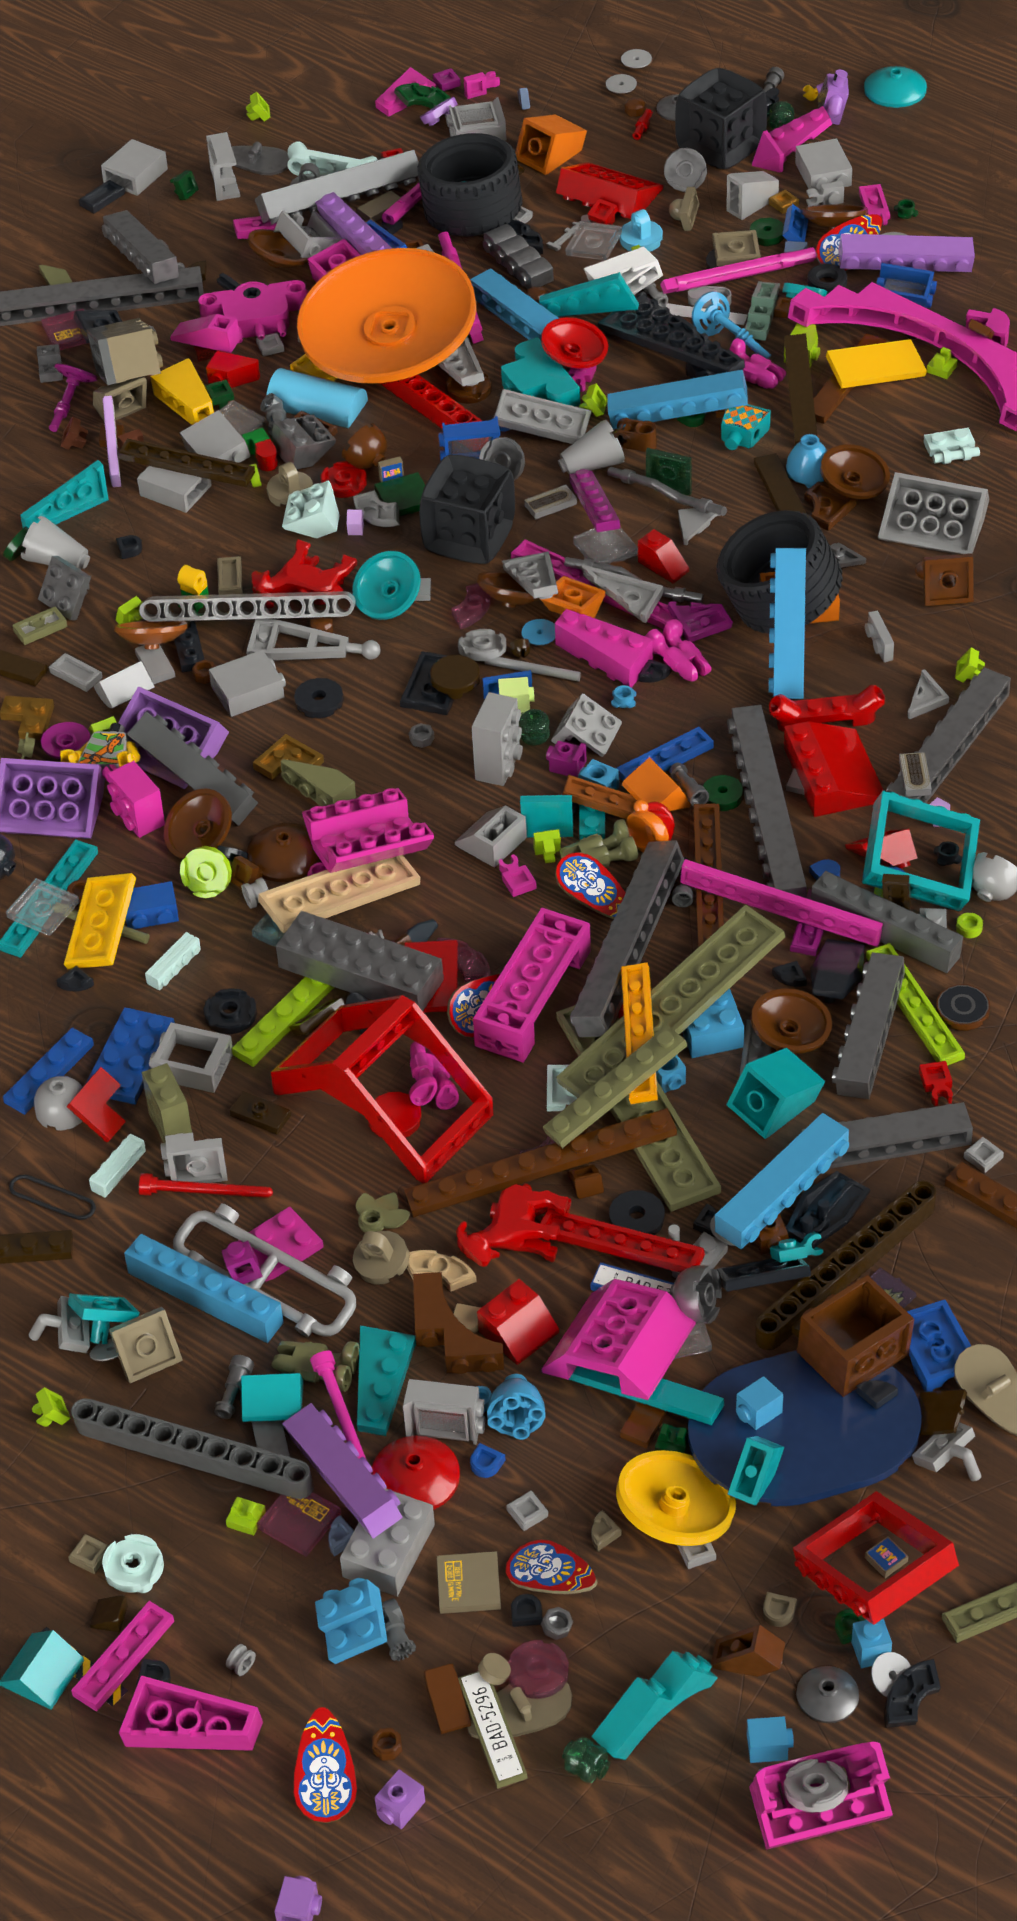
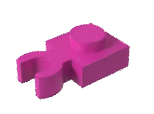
M597 365L585 369L570 368L569 375L580 386V392L585 391V382L591 383Z
M511 855V864H505L502 859H499V870L502 873V880L513 897L537 889L536 880L526 865L519 867L516 855Z

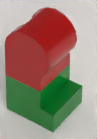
M260 428L242 434L250 455L253 454L258 461V467L263 471L274 470L278 466L277 450L265 430Z

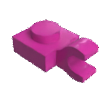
M490 71L486 75L481 72L464 77V95L467 99L487 94V88L500 85V78L496 77L495 71Z

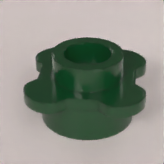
M903 199L898 202V205L894 206V211L898 213V218L909 219L912 216L916 217L918 215V210H915V203L912 200Z

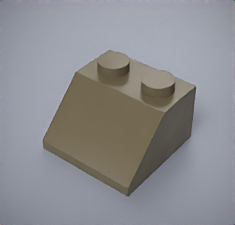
M143 376L133 378L125 382L101 386L93 391V406L104 422V396H112L116 420L146 408V378Z

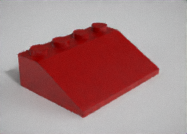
M587 162L561 168L556 193L563 195L565 200L575 201L577 199L582 201V205L593 207L598 198L617 205L621 217L631 219L633 212L641 209L645 210L663 190L664 185Z
M810 721L784 726V749L792 768L796 769L804 788L805 798L814 817L874 805L875 800L884 790L856 729Z

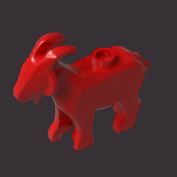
M298 539L295 546L296 552L273 577H270L269 570L265 572H252V590L254 594L343 591L340 586L344 584V578L357 566V559L343 555L341 564L336 562L333 568L323 571L315 567L319 563V556H307L311 544ZM322 599L314 600L316 605L326 604ZM266 602V608L274 607L273 602Z
M526 1183L523 1186L518 1184L511 1185L501 1192L498 1203H492L490 1219L493 1220L484 1230L467 1235L468 1232H465L467 1222L463 1221L460 1223L456 1230L457 1246L468 1259L482 1267L488 1266L491 1259L500 1256V1253L492 1250V1248L535 1253L541 1255L545 1260L554 1263L558 1247L551 1246V1243L538 1238H543L547 1241H550V1239L556 1240L557 1236H559L560 1226L536 1223L535 1217L547 1212L548 1208L553 1209L559 1214L569 1213L571 1198L559 1196L549 1190L541 1192L532 1191L531 1186Z

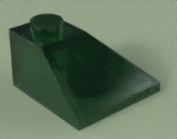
M647 448L646 477L656 479L678 493L690 496L692 493V457Z

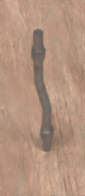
M614 467L608 469L607 473L609 476L619 478L624 483H636L653 488L675 502L697 508L700 512L706 514L711 512L722 516L727 512L725 506L714 504L712 500L705 498L697 499L680 494L658 480L636 474L633 470H621Z
M565 558L564 566L582 569V572H584L586 565L642 580L623 567L597 563L595 560L588 558L584 560ZM663 587L664 593L662 596L673 598V601L703 602L704 594L686 591V588L675 587V589Z

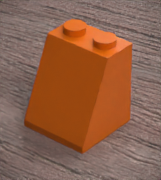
M556 114L524 118L515 151L517 160L547 175L582 151L587 130Z

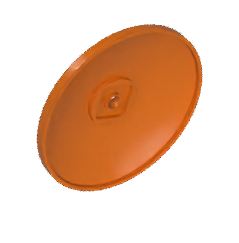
M391 248L373 251L338 265L311 288L299 310L297 321L298 335L302 348L311 362L331 376L356 383L393 382L429 370L449 357L463 343L475 320L476 298L472 283L467 274L460 266L445 256L416 248Z

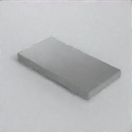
M503 389L494 418L498 417V423L501 427L573 444L586 434L591 411Z

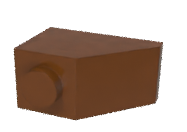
M759 1624L716 1639L711 1665L712 1668L759 1677L780 1670L785 1642Z

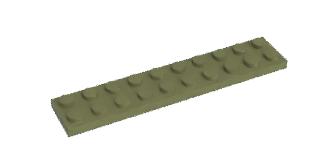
M743 906L651 990L654 1036L667 1025L678 1034L682 1033L785 938L784 931L749 906ZM624 1016L556 1077L558 1084L578 1098L626 1059Z
M574 1005L556 1012V1019L579 1057L600 1037L578 1036L570 1020L571 1012L576 1006ZM618 1016L616 1017L614 1024L619 1020ZM657 1081L658 1100L631 1104L628 1094L612 1107L610 1111L617 1123L668 1108L676 1126L677 1135L634 1148L633 1150L668 1209L672 1212L720 1194L721 1185Z

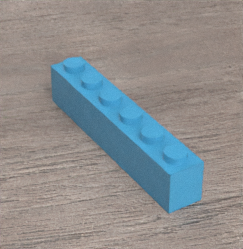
M491 268L470 279L476 301L528 340L536 337L541 340L545 326L551 321L559 319L558 316L549 312L544 306L537 303L529 295H526Z
M743 370L608 394V415L612 429L617 428V423L622 418L655 422L748 405L747 385Z
M776 548V553H771L770 568H775V578H770V593H775V603H770V618H775L774 628H769V643H774V653H769V668H774V678H769V693H773V697L783 694L789 699H804L806 548Z
M824 1113L819 1115L715 1214V1232L739 1249L744 1248L749 1242H754L766 1225H771L785 1207L789 1208L803 1190L806 1191L811 1187L814 1179L820 1173L824 1174L838 1156L841 1157L847 1152L849 1148V1129Z
M140 1234L124 1253L128 1274L266 1343L272 1339L284 1323L280 1302L143 1234Z

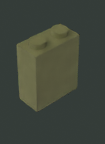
M168 1063L143 1071L142 1078L149 1115L163 1143H166L165 1136L178 1133H192L187 1101Z

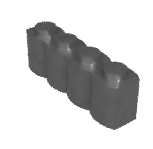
M505 224L484 233V250L494 256L499 264L507 268L510 275L519 279L522 286L529 289L531 287H541L554 281L552 265L545 258L541 257L535 248L529 246L523 237L517 235L510 225Z

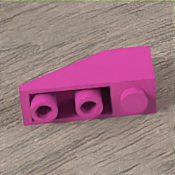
M220 314L181 322L170 337L171 341L232 353L241 339L237 318Z

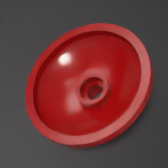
M570 317L555 319L545 326L541 335V344L544 351L554 361L569 368L585 369L594 367L605 359L608 352V341L603 332L595 325L582 319Z
M420 1435L403 1437L385 1446L376 1456L372 1465L373 1472H371L372 1475L376 1472L379 1474L387 1486L386 1489H391L394 1492L433 1505V1510L444 1505L453 1496L460 1480L459 1463L454 1452L443 1442L432 1437Z

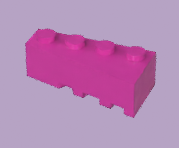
M566 609L555 622V643L557 646L578 659L583 658L587 660L589 666L594 669L599 668L607 673L608 678L613 681L617 679L623 685L632 688L638 681L639 674L648 660H653V639L569 609Z
M141 1676L119 1734L125 1747L253 1750L263 1720L258 1707Z

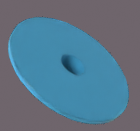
M545 619L529 621L522 628L523 639H529L530 644H548L555 639V624Z

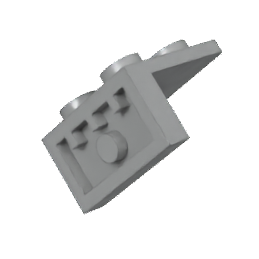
M582 693L568 707L551 741L556 744L557 741L563 742L565 739L570 741L572 737H575L603 757L609 749L622 721Z

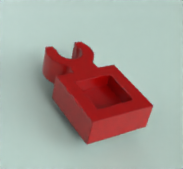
M940 1061L920 1064L919 1074L925 1092L932 1091V1104L938 1106V1097H945L948 1104H952L953 1092L951 1088L953 1081L947 1062Z

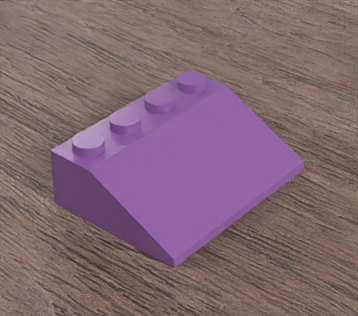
M139 686L119 721V724L125 727L124 732L128 734L146 711L153 717L158 714L169 723L166 727L170 731L175 728L185 736L183 741L186 744L193 742L202 750L200 755L204 758L208 755L214 758L229 733L219 722ZM129 737L130 741L136 744L140 754V761L137 762V765L142 770L183 789L188 786V784Z
M1 758L0 833L91 839L103 798L105 778L102 776V767L98 764Z

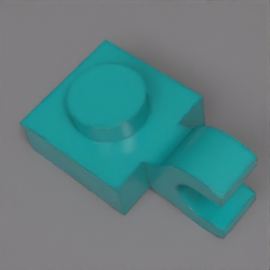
M815 1232L809 1233L801 1243L795 1239L781 1240L779 1245L770 1247L771 1258L782 1263L807 1258V1255H821L824 1253L823 1249L820 1247L812 1248V1242L816 1239H821V1235Z

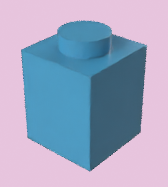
M764 1376L737 1393L736 1413L741 1421L748 1423L755 1430L782 1413L783 1393Z
M884 1618L875 1625L868 1620L853 1623L852 1645L860 1668L872 1666L878 1656L892 1650V1641Z
M785 1716L747 1719L750 1763L788 1760V1748H794L792 1728L786 1729Z

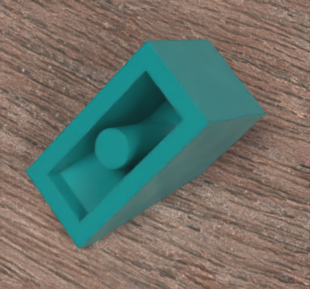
M759 1436L748 1437L728 1495L752 1505H757L775 1476L784 1446Z

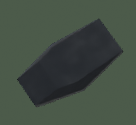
M827 939L810 967L813 995L824 996V1000L828 1003H833L835 998L844 999L863 979L865 944Z
M838 1171L834 1172L802 1193L786 1227L788 1237L801 1243L807 1234L812 1232L821 1235V1239H816L812 1242V1248L814 1249L850 1222L869 1195L870 1189Z

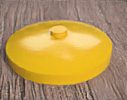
M651 1451L634 1457L623 1467L616 1487L619 1507L635 1527L657 1540L675 1545L695 1546L718 1539L730 1527L736 1510V1499L728 1495L727 1489L719 1484L712 1483L700 1470L693 1456L676 1451Z

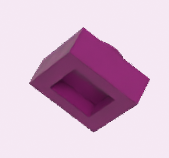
M452 68L433 74L434 83L442 91H448L461 86L460 78Z

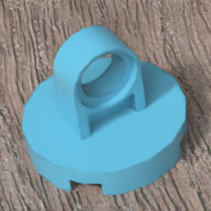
M644 209L633 212L631 221L624 224L620 229V243L628 251H632L631 247L640 245V247H645L651 252L659 248L660 242L663 240L662 228L657 223L650 221L649 215Z

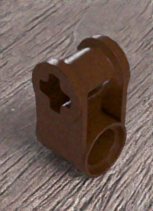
M622 418L618 421L617 430L613 432L615 438H618L622 449L650 452L657 447L656 426L653 422Z

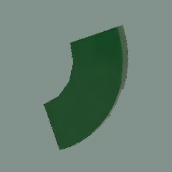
M419 83L404 84L396 87L394 91L407 107L423 105L432 109L441 102L451 98L444 91L434 86L427 87L419 85Z

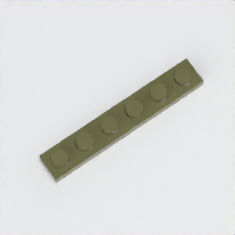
M667 1025L543 1126L545 1133L561 1148L565 1147L686 1048V1040Z

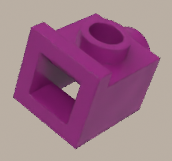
M557 741L555 747L549 746L546 754V760L549 761V771L578 778L580 770L586 764V744L581 743L578 746Z
M248 1240L242 1243L239 1241L232 1242L226 1249L221 1250L232 1279L246 1284L263 1277L257 1256ZM251 1264L252 1269L238 1274V1268Z

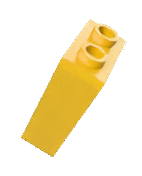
M189 358L162 370L161 374L150 376L154 395L191 425L214 413L212 400Z

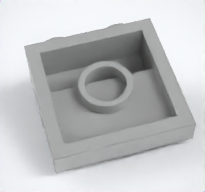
M178 1133L165 1136L166 1143H161L165 1177L171 1176L173 1181L203 1183L228 1181L222 1138L194 1141L193 1133Z

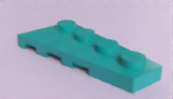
M360 1325L358 1431L381 1436L387 1435L416 1345L415 1335Z

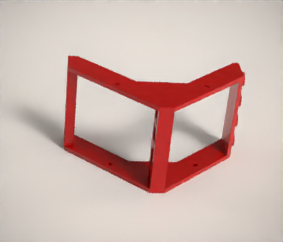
M404 995L341 1005L271 1072L273 1092L276 1095L321 1089L364 1115L415 1179L423 1184L427 1183L494 1115L493 1099L419 1006ZM368 1028L336 1060L312 1063L343 1032ZM402 1034L429 1049L473 1102L422 1156L416 1152L357 1079Z

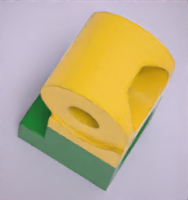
M184 565L177 577L181 596L209 595L205 572L192 568L189 565ZM201 602L194 603L196 612L204 606Z

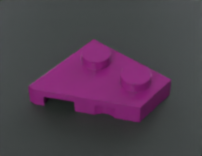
M671 601L668 603V610L673 619H677L682 623L684 628L683 635L687 641L693 642L732 628V620L722 604L710 603L704 605L691 602L690 606L676 605V602Z

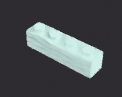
M186 932L145 973L147 984L159 991L166 986L200 952L199 938Z
M132 1134L123 1139L120 1146L111 1153L106 1162H103L99 1170L90 1177L91 1191L105 1198L146 1152L144 1140Z

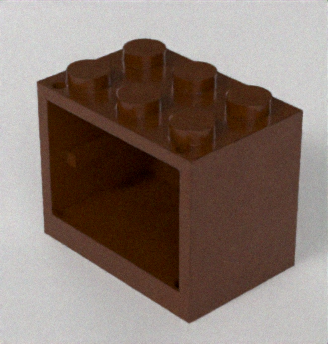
M866 1275L858 1281H852L838 1294L830 1295L822 1304L815 1308H809L801 1316L797 1353L844 1397L854 1391L858 1384L871 1380L909 1355L914 1318L870 1276Z

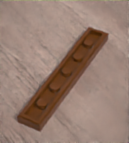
M866 333L856 347L886 343V339ZM834 374L814 397L816 421L823 424L853 388H841Z

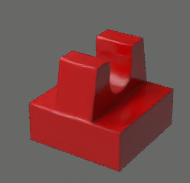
M598 198L587 215L589 220L611 228L615 222V214L618 212L617 205Z

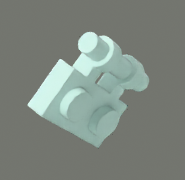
M969 427L924 435L925 447L929 456L932 457L934 464L940 462L949 464L952 460L963 459V461L971 460L972 457L980 456L979 447H975V440Z

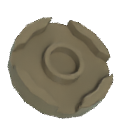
M287 462L280 465L279 473L269 480L267 494L269 500L280 507V504L287 505L290 494L311 487L313 482L308 475L297 471L292 462Z
M391 1231L365 1232L362 1241L359 1242L354 1250L353 1263L357 1273L365 1282L374 1285L386 1284L396 1274L400 1276L404 1273L409 1264L410 1253L404 1239L397 1233Z

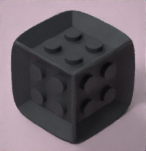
M723 68L712 69L691 82L678 95L675 108L677 144L680 148L696 150L703 156L705 163L710 166L728 169L738 164L758 148L762 133L766 131L767 100L765 91L753 81Z
M447 455L444 457L426 483L420 501L421 537L425 548L435 554L470 563L487 564L492 561L505 542L515 515V488L511 470L500 464L469 456Z

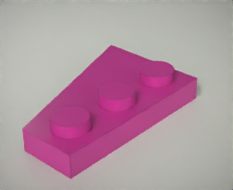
M410 67L375 101L376 108L389 117L407 108L394 93L396 87L409 83H419L422 86H434L436 88L437 85Z
M822 106L774 129L769 134L783 152L784 163L787 160L786 156L793 151L796 153V146L802 145L808 139H814L831 126L832 122Z

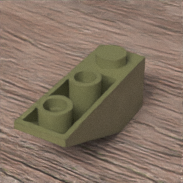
M286 759L281 760V776L288 785L297 788L305 797L314 800L319 806L335 804L340 800L356 798L355 781L339 770Z

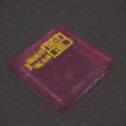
M75 311L41 319L42 327L50 344H59L60 350L86 343L73 318Z
M313 1492L303 1499H296L281 1494L259 1520L257 1527L258 1530L307 1557L331 1527L332 1522L341 1514V1508Z

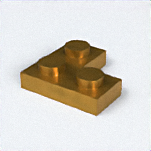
M5 696L0 710L1 720L21 721L18 731L19 739H25L26 732H29V738L41 740L42 735L48 728L54 709L53 699Z
M285 734L253 762V769L273 780L282 772L281 760L283 759L320 766L324 763V757L321 753Z

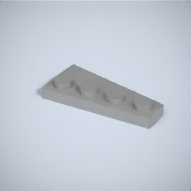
M468 337L449 357L437 364L462 386H474L481 381H485L483 371Z
M549 551L502 561L503 569L533 598L548 599L553 597L554 594H558Z

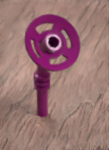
M54 364V368L67 377L66 382L68 385L62 400L57 403L54 410L55 415L49 425L50 431L56 432L62 419L67 416L76 386H79L80 382L97 381V376L72 366Z

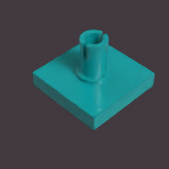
M69 1293L68 1305L82 1320H93L90 1342L100 1344V1341H102V1344H107L110 1322H127L138 1317L140 1313L125 1297Z

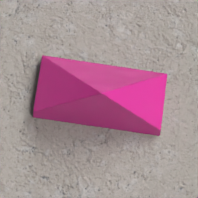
M763 131L751 166L783 172L784 154L768 131Z

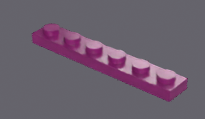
M581 469L573 474H569L570 484L596 532L620 529V520L593 471Z

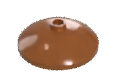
M133 621L114 625V631L119 636L131 643L144 645L145 649H159V644L173 641L188 628L185 621Z

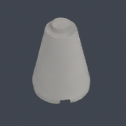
M607 420L598 423L560 453L561 459L558 460V464L563 473L573 474L581 469L591 471L625 462L622 447L618 438H615L612 434L614 430Z
M39 516L38 519L40 521L31 524L22 544L26 548L25 554L21 552L22 559L49 565L52 556H60L80 570L87 567L90 560L88 550L44 516Z

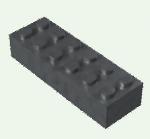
M302 910L276 945L279 968L350 993H360L370 1000L404 995L414 1001L422 1011L444 980L441 958Z

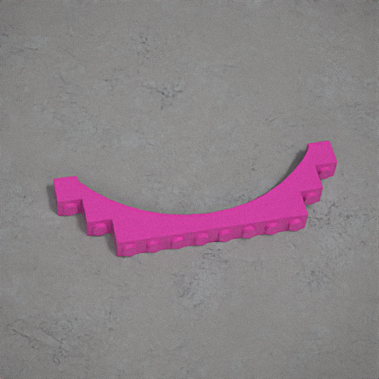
M873 282L858 294L838 285L825 297L805 288L791 299L788 318L805 327L823 323L869 325L911 335L941 349L942 347L951 349V355L975 372L993 394L1001 413L999 423L1017 432V352Z

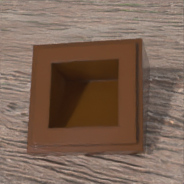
M595 1165L577 1168L568 1172L575 1194L579 1199L604 1192L602 1176Z

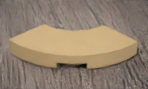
M434 1250L409 1252L410 1258L407 1270L412 1279L413 1274L442 1272V1282L450 1292L477 1282L473 1270L455 1256L449 1257L438 1254Z

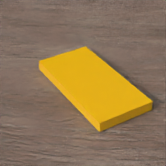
M911 339L830 350L826 353L828 363L841 388L925 377L927 372Z
M132 873L87 878L64 961L67 969H72L75 966L88 968L113 965L136 877Z

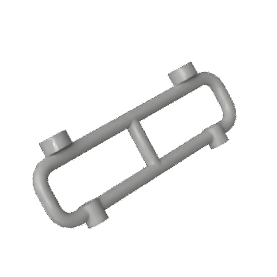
M221 1203L215 1214L206 1210L191 1214L177 1231L173 1239L175 1251L231 1279L232 1277L228 1271L206 1260L196 1251H190L184 1246L185 1239L197 1223L207 1222L242 1242L248 1240L252 1248L267 1255L268 1258L260 1268L263 1277L244 1285L280 1302L282 1315L297 1323L294 1327L295 1330L305 1337H309L312 1332L323 1337L335 1335L346 1325L354 1313L356 1297L354 1292L347 1287L352 1280V1276L347 1271L334 1265L329 1273L325 1275L234 1225L239 1218V1214L226 1204ZM278 1262L344 1298L345 1305L331 1324L323 1325L306 1313L303 1314L260 1290V1287Z

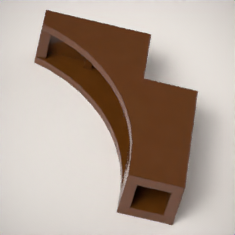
M442 1272L413 1274L417 1347L445 1345L446 1373L464 1374L466 1372L504 1370L503 1344L485 1339L473 1333L455 1317L449 1308L443 1292Z

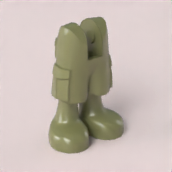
M624 819L617 820L614 823L613 834L605 839H602L601 835L594 834L581 839L579 842L567 845L559 851L561 858L571 853L588 854L597 859L604 867H608L611 861H634L638 859L636 843L632 836L629 837Z
M280 1341L277 1348L280 1354L274 1356L272 1368L283 1374L300 1373L303 1380L315 1384L323 1380V1377L319 1376L318 1372H314L310 1358L319 1352L328 1351L325 1344ZM353 1341L347 1342L341 1353H332L336 1362L333 1373L340 1391L343 1392L350 1388L352 1374H355L359 1360V1344Z

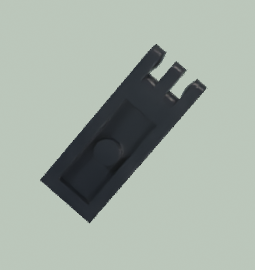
M195 620L190 621V627L174 639L182 673L192 671L196 662L205 660Z

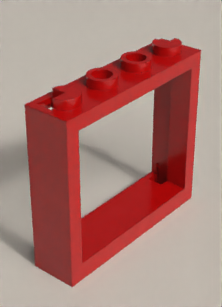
M878 1491L793 1547L796 1558L794 1564L798 1567L803 1577L807 1576L819 1589L828 1591L840 1604H846L858 1617L861 1615L873 1625L959 1566L952 1541ZM879 1523L924 1555L872 1591L867 1592L823 1559L874 1524Z

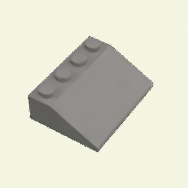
M895 472L878 539L952 554L973 553L989 503L988 489Z

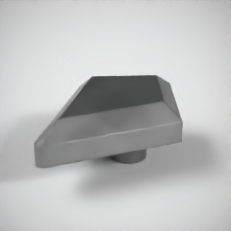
M834 543L830 546L841 568L866 563L865 557L840 543Z

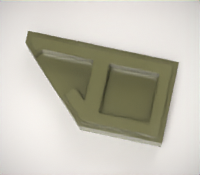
M39 265L40 273L47 285L72 283L66 270Z

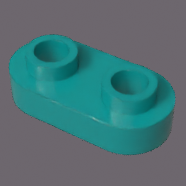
M784 283L782 291L786 293V298H794L805 288L824 297L827 295V291L824 289L793 283Z

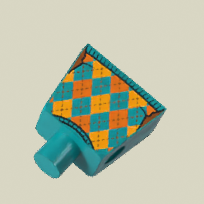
M749 404L726 409L721 424V440L725 442V446L730 450H735L738 446L752 448L769 431L771 410Z

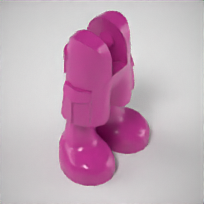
M740 338L734 339L730 351L744 359L745 368L742 370L745 381L758 384L766 389H773L778 385V382L784 379L786 371L782 367L759 354H753L749 357L745 353V342Z
M670 620L665 625L663 633L658 629L649 631L645 637L653 639V653L664 657L663 662L669 665L673 671L678 672L683 679L693 682L698 679V673L701 676H705L711 672V666L702 656L700 650L691 641H682L681 636L684 628L679 620Z
M414 1041L410 1046V1067L412 1076L417 1082L409 1091L411 1102L417 1106H422L429 1103L435 1095L438 1108L442 1110L453 1108L459 1101V1093L455 1084L449 1079L450 1074L429 1049L426 1053L425 1047Z

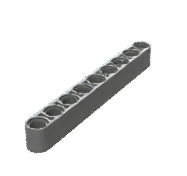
M80 1399L71 1408L76 1428L83 1436L296 1499L306 1498L314 1490L310 1468L307 1463L301 1460L92 1399Z

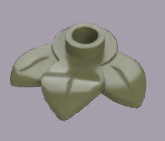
M394 1192L376 1200L369 1194L363 1193L356 1202V1210L360 1215L358 1225L364 1233L368 1231H382L384 1228H398L406 1223L410 1217L409 1211L398 1209V1198Z

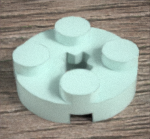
M140 1534L124 1536L125 1540L117 1544L114 1541L108 1546L103 1555L102 1565L107 1583L122 1592L146 1593L152 1589L153 1584L158 1581L163 1572L164 1561L162 1553L157 1547V1543L150 1537ZM134 1559H138L139 1565L137 1567L129 1568L126 1565L127 1562L132 1563Z

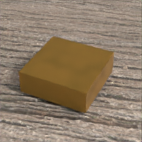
M783 190L769 198V205L782 214L786 213L787 208L792 204L796 207L799 206V199L787 190Z

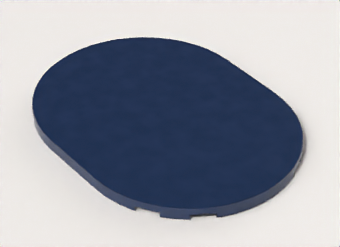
M795 1350L735 1367L711 1381L702 1391L724 1398V1407L712 1425L689 1418L688 1441L692 1456L703 1474L712 1483L719 1484L728 1491L748 1437L759 1436L784 1446L775 1476L759 1501L771 1503V1506H793L863 1488L894 1474L898 1467L911 1457L917 1446L921 1430V1408L914 1389L906 1378L893 1366L869 1380L888 1382L898 1388V1395L876 1410L856 1393V1389L842 1397ZM764 1376L783 1393V1410L780 1415L755 1430L748 1423L741 1421L736 1413L737 1393Z

